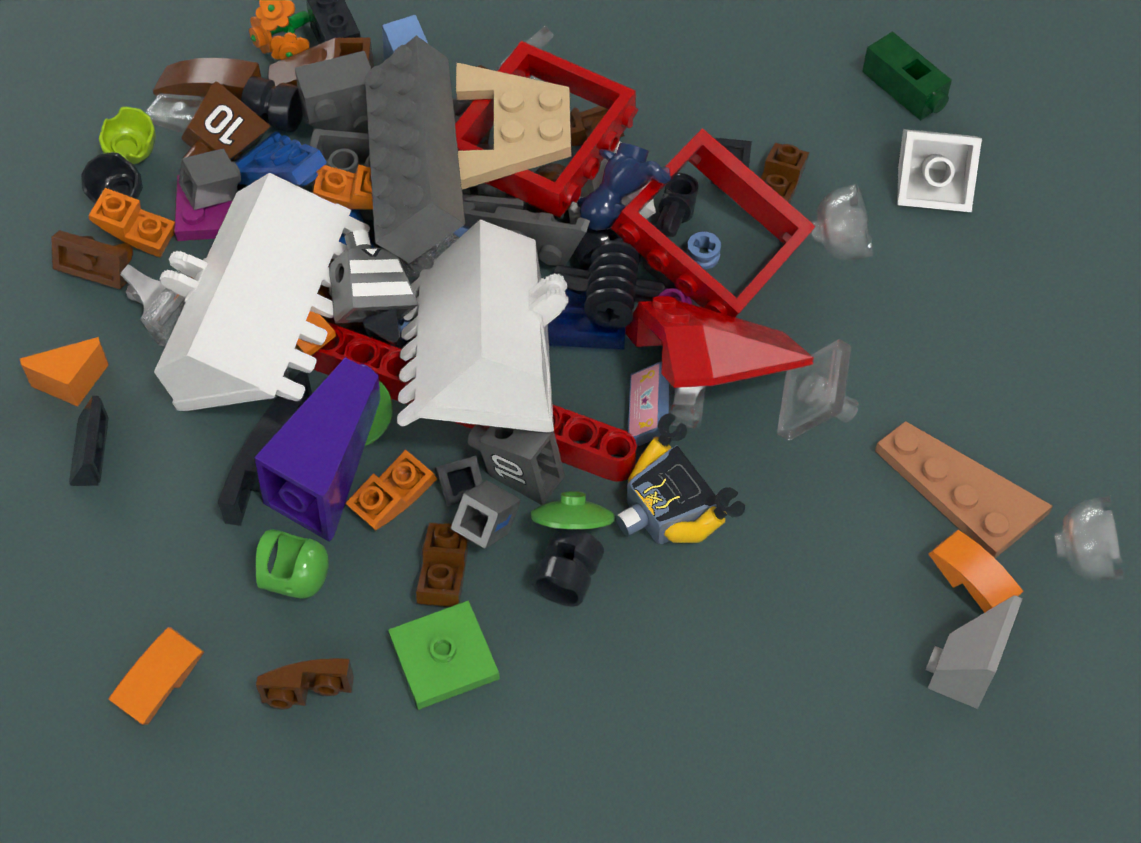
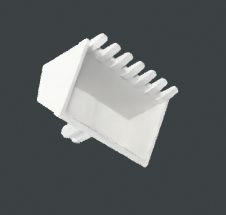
M268 173L236 193L207 258L200 260L190 254L187 255L181 251H173L169 258L170 266L174 267L177 271H181V273L178 274L172 270H164L160 277L161 285L186 297V303L154 373L173 398L172 404L177 411H190L271 399L275 397V394L293 401H300L305 387L283 377L287 366L306 373L313 371L316 358L295 349L298 338L317 345L324 343L328 334L327 331L307 322L306 319L310 311L325 317H334L333 302L318 295L317 292L320 285L331 288L330 270L328 268L331 258L335 260L348 249L347 245L339 242L341 234L347 235L356 230H366L369 232V225L350 217V209L340 204H334Z
M479 220L437 259L426 266L420 272V277L411 284L415 297H417L418 306L403 317L406 321L414 319L403 328L401 337L406 341L413 337L415 338L401 350L400 358L404 361L415 358L401 369L399 379L407 382L414 377L416 378L399 392L398 401L405 404L413 399L415 400L398 414L397 423L403 427L419 418L529 431L552 432L554 431L548 324L562 313L561 310H565L568 303V297L565 294L567 282H565L563 276L555 273L546 276V279L541 278L535 239Z

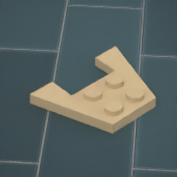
M457 63V100L494 99V150L458 151L462 190L571 157L569 87Z

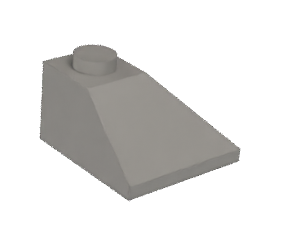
M1015 595L950 633L943 649L935 646L925 669L933 673L928 689L978 709L997 671L1023 598Z

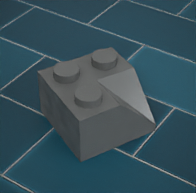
M365 51L294 68L305 123L323 130L368 133L365 76L371 70V66Z

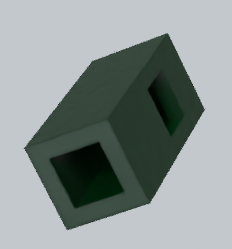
M893 31L867 47L862 72L920 121L933 112H940L949 101L948 93L952 79Z

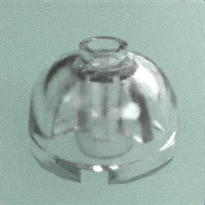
M853 184L828 193L822 198L817 207V220L811 221L816 226L812 230L815 243L822 242L827 253L834 258L845 261L873 257L872 236L868 235L867 224L869 220L860 188H857V184Z
M1110 496L1091 498L1077 503L1068 510L1063 518V532L1054 533L1058 558L1067 557L1071 569L1080 577L1091 581L1124 579L1123 569L1115 570L1113 563H1122L1115 518L1113 517L1112 510L1104 511V507L1112 506Z

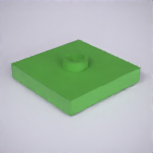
M469 600L388 630L389 637L418 710L500 679L499 671Z

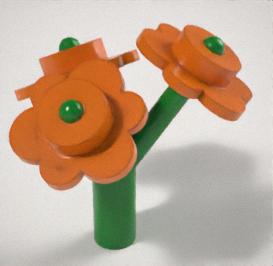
M259 0L261 7L256 9V16L250 18L252 28L249 29L250 38L255 47L260 48L263 54L272 52V57L277 60L286 59L309 49V41L305 38H297L295 35L296 29L309 23V15L306 11L294 14L295 5L290 0ZM282 31H284V32L286 33V34L284 35V37H283V36H274V37L272 38V35L277 34V33H280V32H282Z

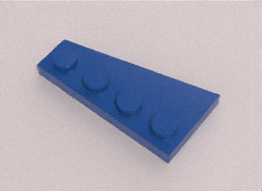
M275 131L235 163L241 175V181L238 184H246L248 186L266 174L271 173L301 187L316 179L318 176L317 170L324 166L327 161L319 149L307 144L301 145L295 139L291 141L288 136H281L279 132Z

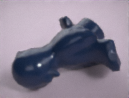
M619 143L617 153L600 149L599 155L608 160L604 169L602 183L588 196L578 199L577 206L580 208V218L589 220L588 228L592 230H606L612 227L621 211L626 207L622 204V199L637 192L651 180L662 184L670 182V169L661 167L655 161L646 162L649 151L635 145Z

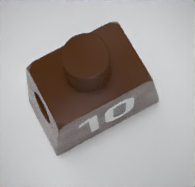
M215 81L181 137L191 147L182 158L224 148L230 161L234 162L260 141L270 125L218 81Z

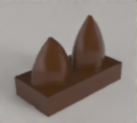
M61 230L51 236L54 270L117 289H121L128 283L120 274L132 260L133 248L127 243L108 245L95 241L93 236H78Z

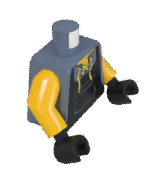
M671 413L665 414L660 418L658 422V430L661 433L660 437L655 436L639 457L628 478L627 503L629 508L616 514L615 518L625 536H630L645 527L653 540L658 544H664L669 541L673 543H700L725 523L727 515L731 517L741 516L745 512V504L741 501H736L728 507L730 500L735 498L738 492L731 487H725L715 495L678 445L671 448L669 445L671 441L682 440L687 434V427L683 423H680L674 432H669L670 425L676 419V416Z

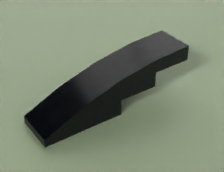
M300 372L292 380L305 387L301 400L293 401L277 396L246 440L232 466L218 502L225 524L241 526L251 491L261 492L255 456L312 395L308 373Z

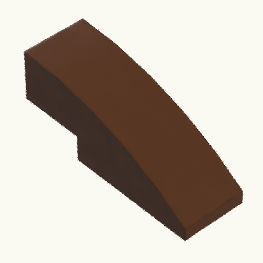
M196 58L179 61L166 66L153 89V94L200 106L212 84L218 81L241 101L248 79L252 76L261 77L259 64L257 62L230 58Z

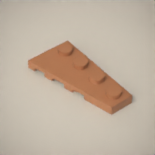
M906 421L877 443L875 452L956 527L982 546L994 558H997L1049 515L1053 507Z

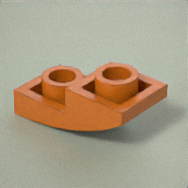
M326 165L317 170L318 176L313 180L311 193L348 209L373 210L370 167L358 165L355 173Z
M107 188L103 190L88 215L89 220L104 231L137 249L161 258L175 233V221L142 210L140 200Z
M405 449L379 478L373 473L345 504L376 531L415 502L437 480V477Z
M960 530L953 532L928 553L951 586L954 588L963 584L984 613L1014 595L1019 596L1023 592L1013 577L990 553Z
M168 627L138 659L108 700L142 725H148L174 688L181 687L204 654V651L173 628Z

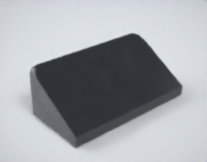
M99 396L91 397L78 418L69 478L71 486H99L101 481L109 417Z

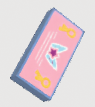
M662 362L630 374L628 433L632 434L635 438L637 447L652 441L655 436L660 437L661 433L658 430V422L663 415L669 413V382L661 374Z

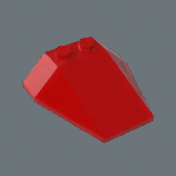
M656 296L653 298V301L639 302L633 312V321L625 328V335L636 347L663 345L661 374L674 388L714 386L813 365L814 357L783 331L678 301L670 296Z

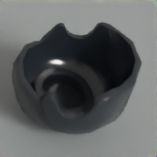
M116 152L97 155L87 163L81 174L82 189L94 204H96L105 188L138 199L143 189L141 173L138 172L134 164Z

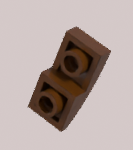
M775 143L765 161L764 170L760 178L790 204L810 152L800 150L794 145Z
M429 522L423 546V564L416 590L417 604L452 607L460 603L469 539L451 529L452 524Z
M315 659L285 665L268 671L257 677L256 687L262 703H267L269 706L278 709H288L293 705L306 706L308 690H313L325 696H334L339 694V692L352 693L354 675L350 659Z

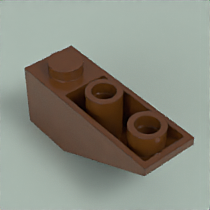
M333 38L269 65L268 79L274 80L275 86L279 83L297 86L294 68L365 51L372 69L374 61L371 38Z

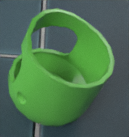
M276 529L267 530L262 535L256 552V583L258 588L300 599L310 598L322 588L329 567L328 554L322 544L310 538L294 536ZM278 539L277 556L270 574L268 571V561L274 544Z

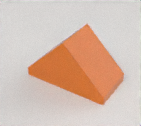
M99 337L20 358L21 366L31 387L77 407L109 366Z

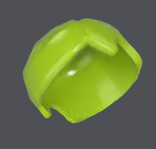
M127 106L121 107L115 117L104 120L99 135V142L103 153H119L132 164H138L148 158L156 141L155 128L151 117L139 108Z

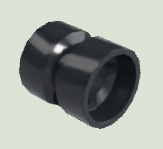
M252 76L248 79L242 93L241 102L266 123H270L272 128L294 132L299 127L303 117L298 86L287 83H279L275 86L274 80L258 76Z
M557 528L546 547V557L540 561L532 578V586L539 594L552 602L570 607L579 606L583 602L591 584L590 576L596 573L603 557L604 547L594 536L583 530Z

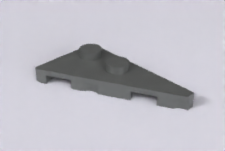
M463 201L464 226L471 228L479 220H483L535 239L538 258L548 265L565 266L586 234L590 223L585 218H578L576 225L559 223L554 219L553 214L532 213L527 210L497 206L495 213L474 211V203Z

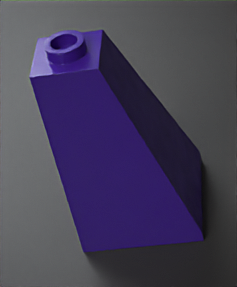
M345 357L255 456L263 504L329 542L335 536L381 400L379 375L369 366L357 364Z

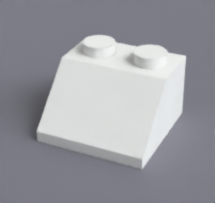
M903 129L898 165L897 205L972 212L982 138L969 135Z

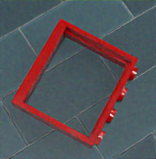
M521 41L498 69V72L526 78L534 76L548 83L567 86L570 93L608 109V112L555 182L530 170H524L486 182V184L561 218L572 202L577 203L582 188L588 179L593 180L598 174L601 162L604 159L599 155L600 149L614 152L618 146L621 134L626 128L630 129L633 126V118L639 111L636 108V90ZM475 99L455 123L458 151L484 150L477 147V145L494 125V99Z
M702 128L665 166L670 169L671 179L689 161L785 244L745 290L736 298L639 213L666 184L651 180L622 210L611 229L624 239L623 242L633 246L653 269L663 273L675 284L678 290L694 300L700 307L737 317L816 226Z

